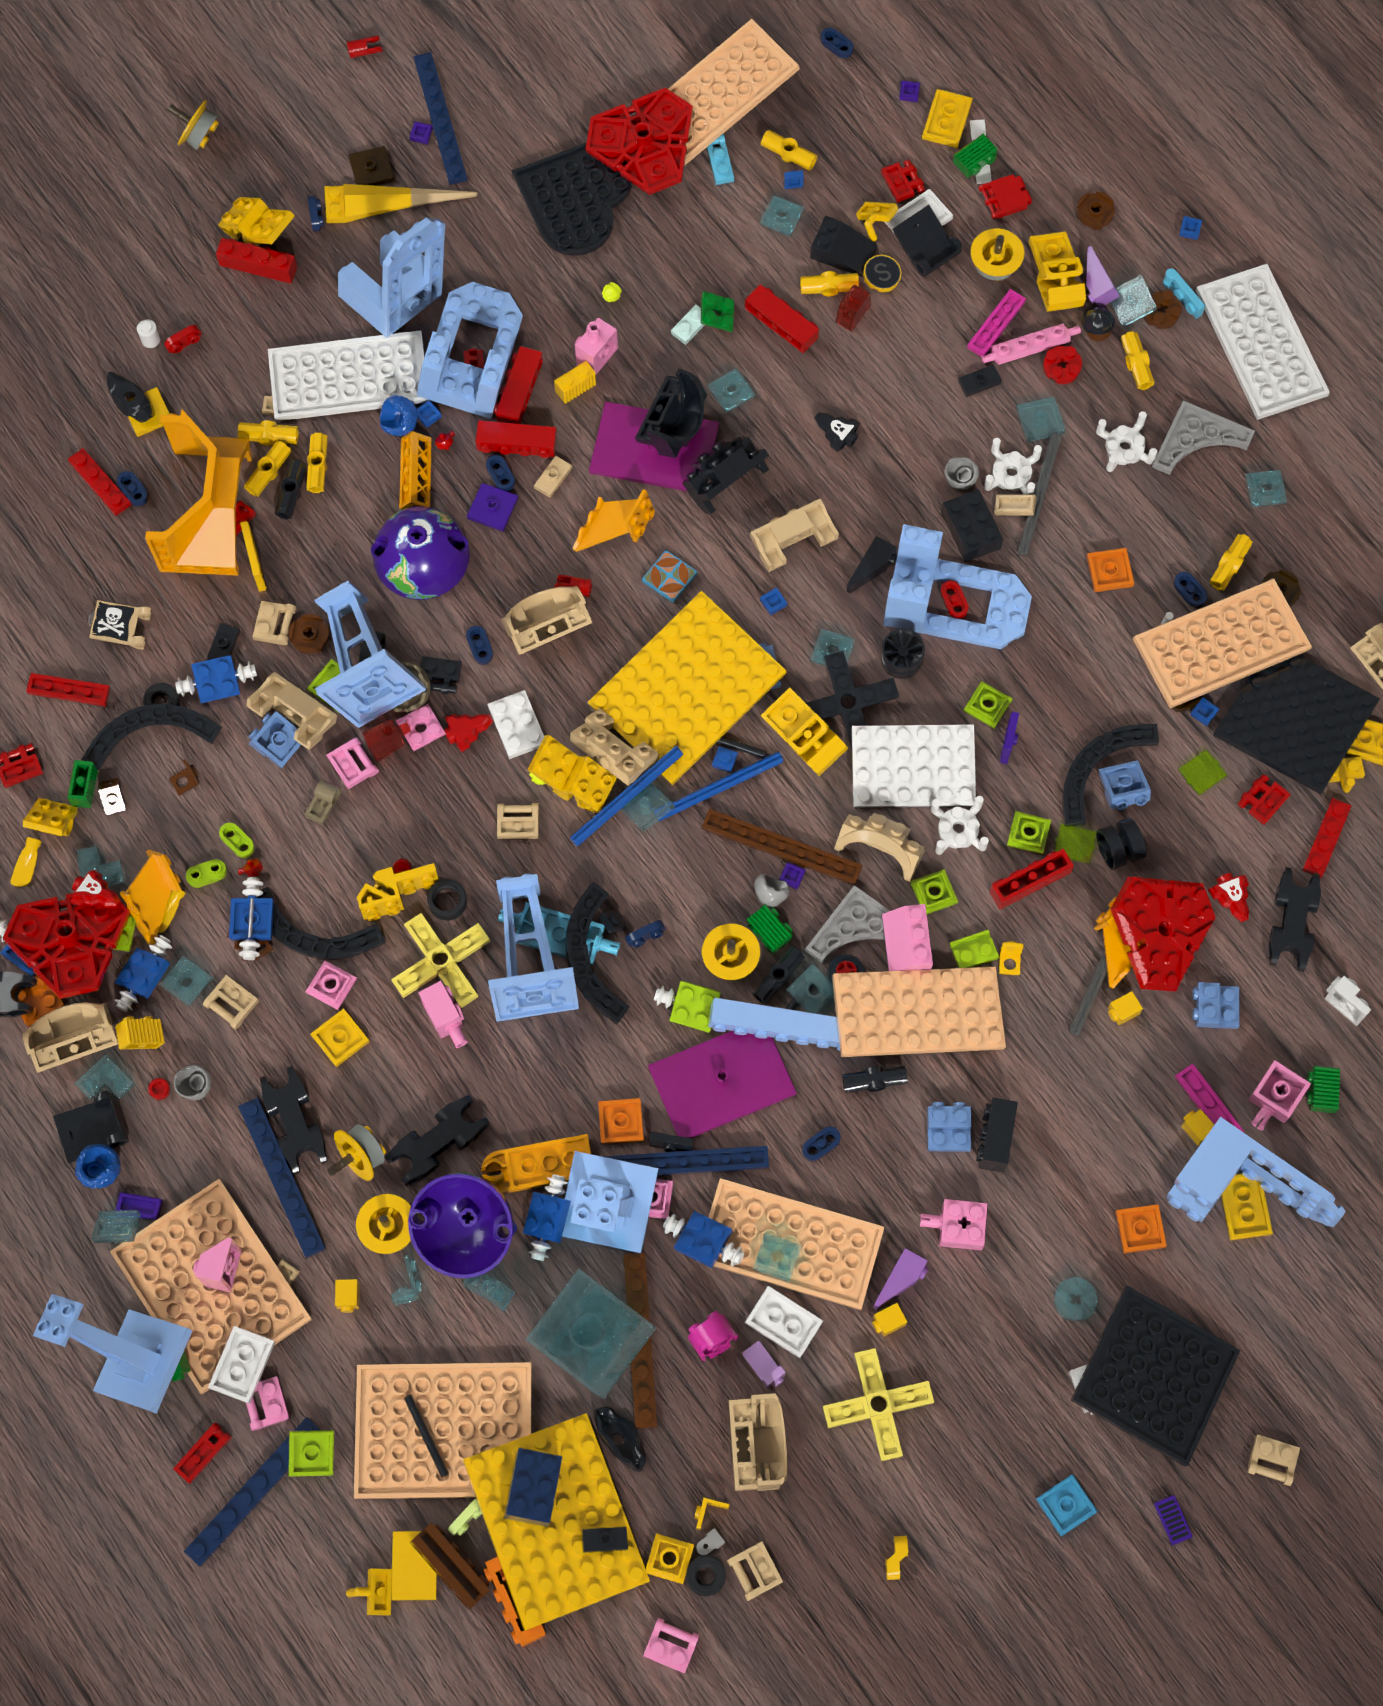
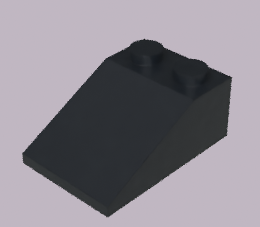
M825 216L811 246L810 259L852 274L858 273V276L863 277L864 266L873 257L877 244L844 222Z

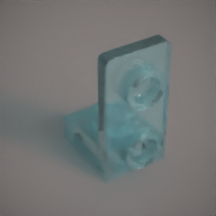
M404 1255V1260L412 1289L403 1287L395 1290L396 1293L391 1294L395 1306L419 1300V1293L422 1292L420 1281H415L413 1273L417 1272L414 1259L410 1260L408 1255Z
M487 1274L466 1278L462 1284L465 1289L487 1299L502 1311L506 1309L515 1294L504 1283Z

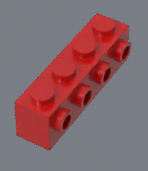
M221 238L216 251L219 266L292 284L297 270L295 256L288 252L281 253L268 247L261 248L252 243L238 242L232 238Z
M760 284L745 299V309L803 354L818 339V326L804 318L800 311L792 309L784 299H779L775 296L771 289L765 288Z
M520 346L518 353H514L512 359L513 367L508 370L506 376L508 381L506 386H502L500 403L497 402L494 408L497 422L521 424L543 363L542 352Z
M478 420L476 448L478 451L483 453L500 452L504 455L510 453L521 456L537 455L542 458L555 457L556 427Z
M1064 848L1058 852L1053 851L1046 858L1040 861L1035 860L1028 867L1014 871L1009 877L996 880L992 883L989 893L999 910L1071 874L1074 865Z

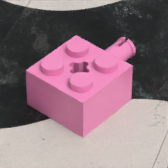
M600 318L590 322L587 325L586 333L583 336H579L574 344L576 364L579 365L587 361L597 374L618 349L617 329Z
M439 981L418 992L421 1002L440 1038L442 1039L450 1035L456 1048L466 1045L468 1041L461 1031V1028H463L462 1020H464L463 1013L458 1003L453 1004L455 1001L448 985L443 986L442 982Z
M1274 1060L1248 1099L1260 1107V1111L1251 1124L1256 1127L1261 1120L1257 1129L1264 1130L1271 1116L1285 1123L1311 1083ZM1278 1089L1282 1091L1281 1095L1277 1093Z
M944 1199L940 1216L921 1213L920 1227L939 1228V1246L982 1251L985 1243L987 1203ZM961 1221H965L967 1225L965 1229L962 1228Z

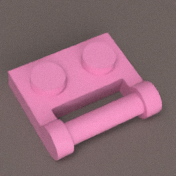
M358 738L350 740L327 754L328 760L347 789L379 772L377 766L372 764L361 747V742ZM350 750L356 752L366 769L362 772L350 755Z
M278 1376L259 1382L255 1392H259L266 1419H259L254 1397H252L250 1404L246 1403L251 1420V1431L290 1419Z
M658 1617L643 1656L685 1674L700 1635L695 1632L691 1634L674 1627ZM660 1631L689 1642L688 1648L685 1649L659 1638Z

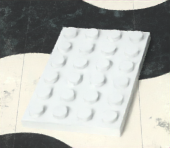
M974 725L852 726L853 808L931 807L932 801L935 799L940 801V807L973 806L976 799Z

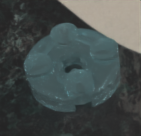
M1080 1277L1064 1280L1056 1288L1054 1294L1056 1311L1061 1317L1069 1321L1086 1320L1093 1314L1098 1302V1296L1094 1287ZM1070 1295H1079L1081 1304H1072L1070 1302L1072 1300Z

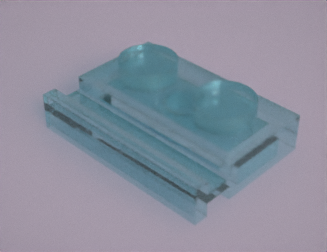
M138 1210L98 1212L99 1219L96 1220L91 1238L94 1243L134 1242L139 1224L138 1218L141 1217Z

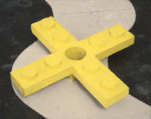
M422 913L404 924L405 928L425 958L391 979L403 998L439 976L444 985H448L453 998L460 1008L478 998L477 993L459 969L457 963L490 942V939L479 923L444 945ZM438 954H445L448 956V960L443 965H437L433 962L434 957Z
M876 1348L854 1353L864 1396L823 1406L827 1427L833 1428L870 1419L881 1462L902 1457L903 1454L892 1413L933 1404L934 1399L929 1381L887 1391ZM879 1396L885 1399V1410L877 1412L872 1409L871 1400L874 1397Z

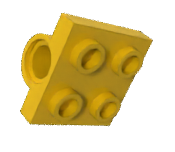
M38 798L23 819V827L58 836H69L78 807Z

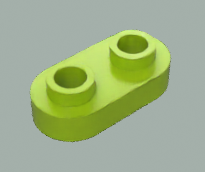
M225 823L221 826L219 830L221 840L238 857L248 858L253 854L255 847L252 840L236 824ZM228 833H234L232 837H227ZM243 846L248 847L246 851H241Z
M213 859L190 867L186 872V880L190 886L199 888L222 880L227 874V868L223 861ZM213 867H219L217 871H212ZM199 873V876L197 878H193V874Z

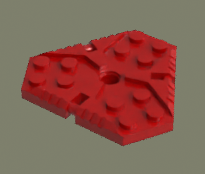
M662 88L632 100L631 106L626 107L625 104L592 116L586 152L610 167L613 171H619L622 177L649 195L679 184L683 178L687 152L686 143L689 140L693 106L667 88ZM634 112L636 113V115L631 116V117H630V115H629V114H632V113H634Z
M1128 877L1110 908L1123 944L1130 946L1131 951L1127 952L1140 989L1176 992L1184 978V974H1186L1194 959L1195 951L1199 950L1200 944L1203 943L1207 932L1216 918L1204 884Z
M73 893L66 894V899L64 900L52 897L16 906L3 935V940L29 968H33L34 973L59 999L98 991L110 960L113 957L112 950L116 949L123 929L130 917L129 909L122 902L117 908H106L99 904L93 907L88 905L80 907L71 903ZM61 908H68V910L61 911Z

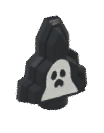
M818 412L814 417L818 427L825 432V438L831 442L830 447L836 452L843 449L845 445L850 448L856 442L859 436L856 431L861 424L859 421L853 418L846 419L842 416L835 418L830 414Z

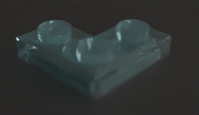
M97 846L76 850L80 876L85 877L89 871L94 869L102 874V879L108 883V886L125 882L121 861L101 864Z
M106 1054L74 1083L89 1099L93 1098L105 1085L119 1099L135 1086L132 1080Z

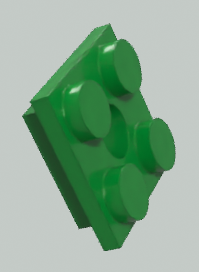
M703 291L700 324L732 332L734 300Z

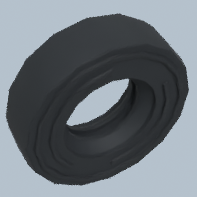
M167 683L151 685L143 696L144 706L154 704L155 697L160 694H165L169 697L167 705L179 706L180 703L177 690Z
M699 1556L691 1561L687 1568V1583L691 1590L698 1595H715L725 1584V1568L720 1560L713 1556ZM702 1567H709L714 1571L715 1578L712 1583L705 1585L699 1582L697 1574Z

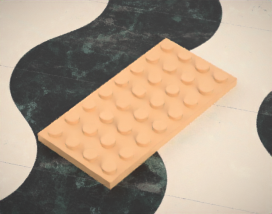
M753 19L748 21L668 88V90L693 106L689 140L686 143L685 165L800 69L799 65Z
M1275 579L1150 629L1133 638L1169 708L1216 690L1312 648Z
M996 967L837 973L832 975L841 1057L1000 1050L1006 1048Z
M720 1178L708 1218L732 1229L733 1232L726 1245L733 1242L735 1249L741 1246L744 1257L740 1264L732 1267L731 1261L723 1262L722 1254H720L714 1267L854 1309H862L884 1231L883 1226Z

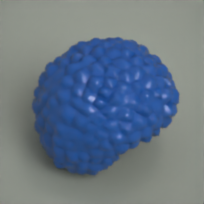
M391 395L383 402L379 416L381 429L393 436H405L414 430L418 414L411 400L402 395Z
M102 1144L88 1145L81 1151L76 1160L75 1176L85 1187H90L91 1189L107 1187L113 1184L120 1174V1157L110 1146Z

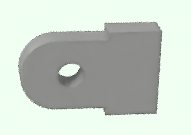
M715 1528L697 1544L696 1550L698 1554L702 1556L707 1555L715 1548L718 1549L725 1544ZM704 1544L708 1545L707 1549L703 1547Z

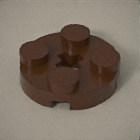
M1103 192L1086 193L1080 198L1077 205V218L1084 225L1094 230H1100L1102 227L1107 226L1113 220L1115 214L1112 198ZM1096 207H1098L1099 212L1095 213L1091 208L1095 209Z
M1169 290L1154 292L1145 299L1142 315L1149 325L1159 326V329H1167L1177 323L1182 311L1181 303ZM1159 307H1164L1166 309L1165 313L1162 311L1158 312Z
M305 614L291 624L289 638L293 647L299 652L305 654L320 653L329 641L330 631L326 622L320 616ZM309 630H312L314 636H311V638H307V636L304 635L305 633H308Z

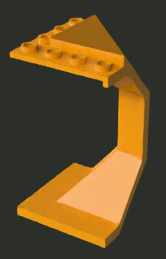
M181 409V415L174 413L161 415L160 423L164 426L174 454L208 456L202 498L166 531H146L145 539L160 572L239 576V566L236 559V501L241 462L243 458H247V461H252V452L249 446L250 438L206 436L183 409Z

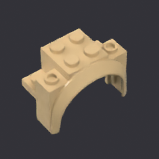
M774 1393L751 1395V1399L729 1400L735 1491L756 1489L757 1491L779 1490L780 1485H783L787 1480L788 1471L785 1426L779 1398Z

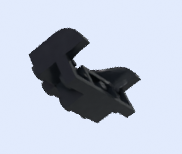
M683 369L677 370V377L666 376L635 437L637 443L653 445L659 455L673 458L677 457L681 447H687L689 441L699 431L704 418V402L708 396L701 381L694 374Z
M739 436L731 442L722 443V441H719L711 447L713 450L697 457L698 461L693 464L694 471L687 474V479L682 483L696 505L703 512L712 514L716 511L710 500L753 467L761 470L763 474L769 470L764 462V459L769 454L765 449L757 450L749 437L741 438Z

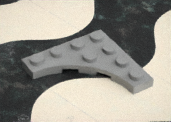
M1183 401L1152 468L1170 475L1174 467L1185 456L1195 450L1208 446L1227 445L1247 450L1255 431Z
M854 885L805 948V951L822 963L833 951L845 944L865 939L885 941L882 914L890 910Z

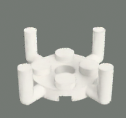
M1145 412L1139 413L1133 428L1121 425L1111 433L1105 430L1106 420H1099L1096 434L1106 439L1105 448L1109 457L1106 467L1108 472H1112L1117 464H1133L1139 460L1150 465L1154 463L1157 450L1152 448L1149 454L1144 453L1145 438L1139 433L1147 417ZM1128 443L1130 448L1127 450L1122 449L1120 444Z
M994 438L991 452L997 460L993 465L992 475L986 476L984 489L990 491L998 486L1003 490H1021L1024 495H1033L1035 484L1029 483L1032 475L1031 465L1040 459L1042 447L1036 445L1033 455L1026 459L1016 451L1002 454L999 450L1001 440ZM1014 469L1017 471V474L1010 476L1007 470Z
M982 796L976 797L974 805L970 810L954 807L947 812H943L939 808L940 801L938 799L932 801L931 812L940 819L938 832L941 840L937 842L936 854L941 855L948 847L957 849L966 848L974 845L980 851L986 850L989 840L987 837H982L981 840L977 838L980 824L975 816L982 808L984 801ZM960 824L964 827V831L957 833L953 830V826Z

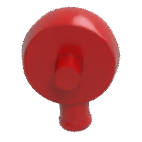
M450 431L448 434L440 433L439 437L435 439L437 448L449 450V447L453 444L455 433L453 431Z
M404 858L396 860L393 864L394 874L412 869L410 861Z
M249 859L244 868L238 869L239 875L259 876L263 870L262 862L258 859Z

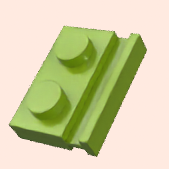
M989 930L949 943L958 968H973L999 959Z

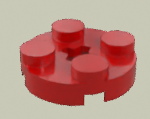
M1058 346L1048 350L1043 362V371L1046 377L1055 380V383L1058 384L1073 382L1082 369V359L1072 346ZM1060 362H1064L1067 365L1065 368H1062V366H1058L1057 364H1060Z

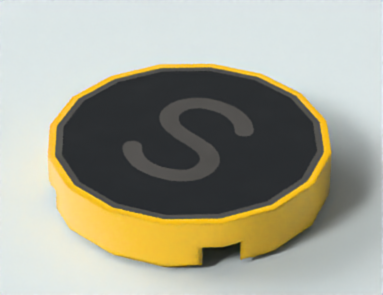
M876 255L870 258L864 266V281L871 289L878 290L877 292H889L896 288L901 279L900 266L890 256Z

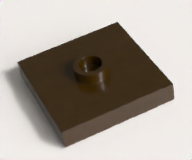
M385 146L348 154L356 185L375 186L394 181Z

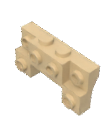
M818 499L799 509L790 510L783 517L773 518L768 524L751 531L750 537L760 553L759 556L768 572L786 564V557L782 549L813 534L822 547L837 540L839 533L832 523L822 500Z
M273 672L262 686L247 699V707L261 717L271 709H274L300 727L295 731L294 740L308 750L322 740L323 734L337 720L335 713L276 672Z
M599 708L586 717L583 725L571 732L570 741L629 786L644 770L657 762L658 752L645 742H642L633 749L609 731L613 728L614 719Z

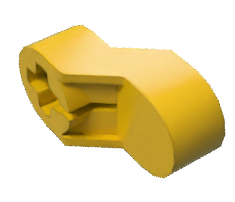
M894 1536V1554L889 1559H886L885 1562L887 1580L900 1579V1561L905 1556H908L907 1536Z

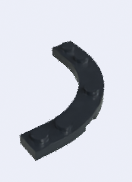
M167 704L141 706L121 714L108 723L94 738L81 760L93 762L96 769L100 770L112 750L122 739L132 732L148 726L172 725L181 727L213 744L223 727L204 715L186 707Z
M1138 724L1115 728L1111 732L1096 737L1080 751L1070 766L1063 787L1064 826H1085L1084 789L1086 781L1095 766L1105 757L1118 750L1136 746L1158 745L1157 724Z
M592 882L580 897L570 915L565 936L566 958L569 968L573 967L575 983L583 996L594 1008L617 1025L630 1006L610 992L597 975L593 973L590 966L588 946L586 945L591 921L609 895L603 888Z
M269 887L261 889L263 894L257 897L273 898ZM274 900L272 935L287 948L304 956L324 960L345 959L358 956L386 943L377 923L353 934L331 937V939L319 938V936L300 931L283 916Z

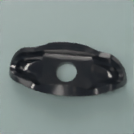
M108 372L106 378L108 390L116 407L124 415L131 416L140 423H144L155 416L150 399L138 385L123 376ZM134 393L136 396L134 400L127 401L125 400L126 394Z
M610 1407L595 1409L593 1416L602 1441L624 1465L635 1472H640L645 1465L646 1454L642 1450L640 1436L635 1426L629 1420L618 1416ZM613 1435H622L624 1443L622 1445L615 1444Z

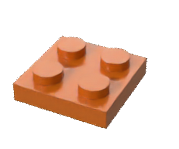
M1127 548L1087 553L1086 557L1094 592L1134 586Z
M37 975L34 977L37 979V985L24 988L18 996L19 1002L33 1007V1013L20 1015L28 1028L47 1013L65 1006L62 1000Z
M640 1098L598 1101L601 1145L644 1141Z
M1159 1204L1115 1211L1123 1254L1167 1247Z

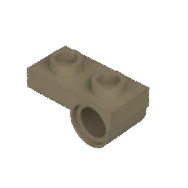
M320 780L315 788L314 798L304 814L305 817L324 825L342 793V789L327 781Z

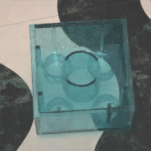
M578 1269L525 1340L593 1393L604 1399L656 1330V1327L582 1270Z

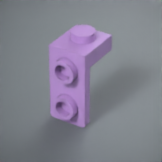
M757 1341L742 1353L767 1389L771 1386L775 1388L784 1381L783 1377L786 1372L781 1366H777L760 1341Z

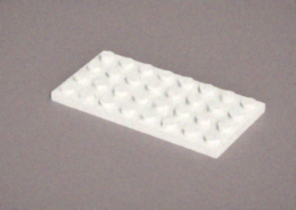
M1268 264L1196 288V293L1205 305L1204 310L1257 420L1329 395L1328 387Z
M421 330L395 333L387 338L384 335L268 349L275 421L381 409L383 402L391 395H402L411 400L413 404H422L430 401L417 396L421 368L425 357Z

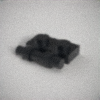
M422 656L420 667L428 675L431 687L430 692L432 690L446 695L449 693L456 694L457 686L450 684L451 682L459 683L462 661ZM433 679L442 680L444 682L443 684L433 683Z

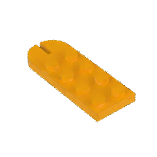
M578 1135L492 1152L482 1163V1178L494 1184L503 1194L548 1186L551 1181L547 1177L552 1178V1174L565 1177L564 1181L568 1182L574 1152L591 1154L588 1135ZM501 1171V1174L499 1175H487L488 1173Z

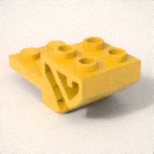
M239 197L233 202V207L223 214L218 226L238 241L242 236L245 243H252L258 247L260 243L273 244L295 215L290 210L269 209L261 198Z
M1066 231L1030 236L1028 242L1039 270L1036 282L1047 312L1083 307L1086 300L1085 283L1076 281L1074 277L1080 276L1083 273V267L1079 257L1074 255Z
M791 688L786 690L761 714V717L818 776L848 749L845 743L828 728L829 726Z
M550 735L544 736L527 769L553 788L552 792L568 801L574 795L578 807L593 813L601 811L617 777L588 756L579 757Z
M434 863L394 874L392 867L376 871L373 874L374 887L365 883L357 896L364 921H375L380 919V916L387 914L389 916L399 914L401 910H404L400 894L410 895L418 889H430L433 884L439 881Z

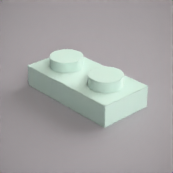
M695 305L671 330V334L685 345L704 326L700 324L701 308Z

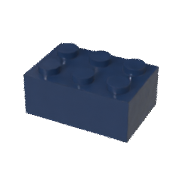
M518 1448L503 1518L545 1527L550 1524L562 1456Z

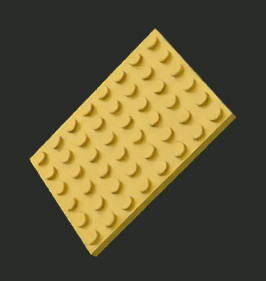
M701 591L588 701V704L595 711L600 708L614 719L613 729L633 748L645 742L657 751V761L674 746H677L683 755L661 774L673 786L787 671Z
M587 1413L463 1459L524 1631L650 1582ZM518 1448L562 1456L551 1520L547 1527L503 1518ZM627 1527V1551L583 1553L582 1529Z

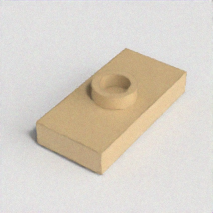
M555 456L535 483L534 489L551 498L571 471L572 465Z
M996 495L994 513L995 515H1034L1036 496Z

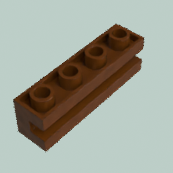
M431 1522L410 1541V1544L467 1610H470L490 1591L488 1588L490 1584L483 1575L478 1576L473 1571L475 1566L468 1558L463 1559L459 1555L460 1549L453 1541L448 1542L445 1539L444 1530L438 1524L434 1526Z

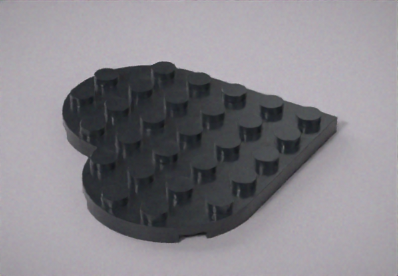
M586 143L511 171L544 242L553 250L571 256L585 255L603 246L613 229L612 208L618 206L627 198L633 186L632 182L622 177L619 171H613L600 160L586 152Z

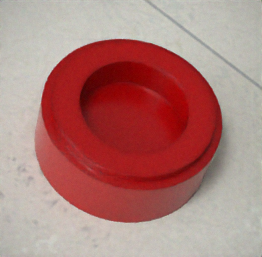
M156 1078L148 1086L149 1094L156 1100H163L170 1094V1085L165 1079Z

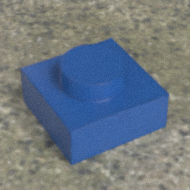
M792 170L784 173V189L803 187V170Z
M1184 216L1179 236L1198 240L1202 220Z
M430 401L416 409L417 418L426 428L442 418L441 413Z
M777 588L760 597V602L770 616L787 606L786 600Z
M1202 698L1190 715L1207 727L1218 713L1219 708L1205 698Z
M719 746L712 767L731 773L738 752Z

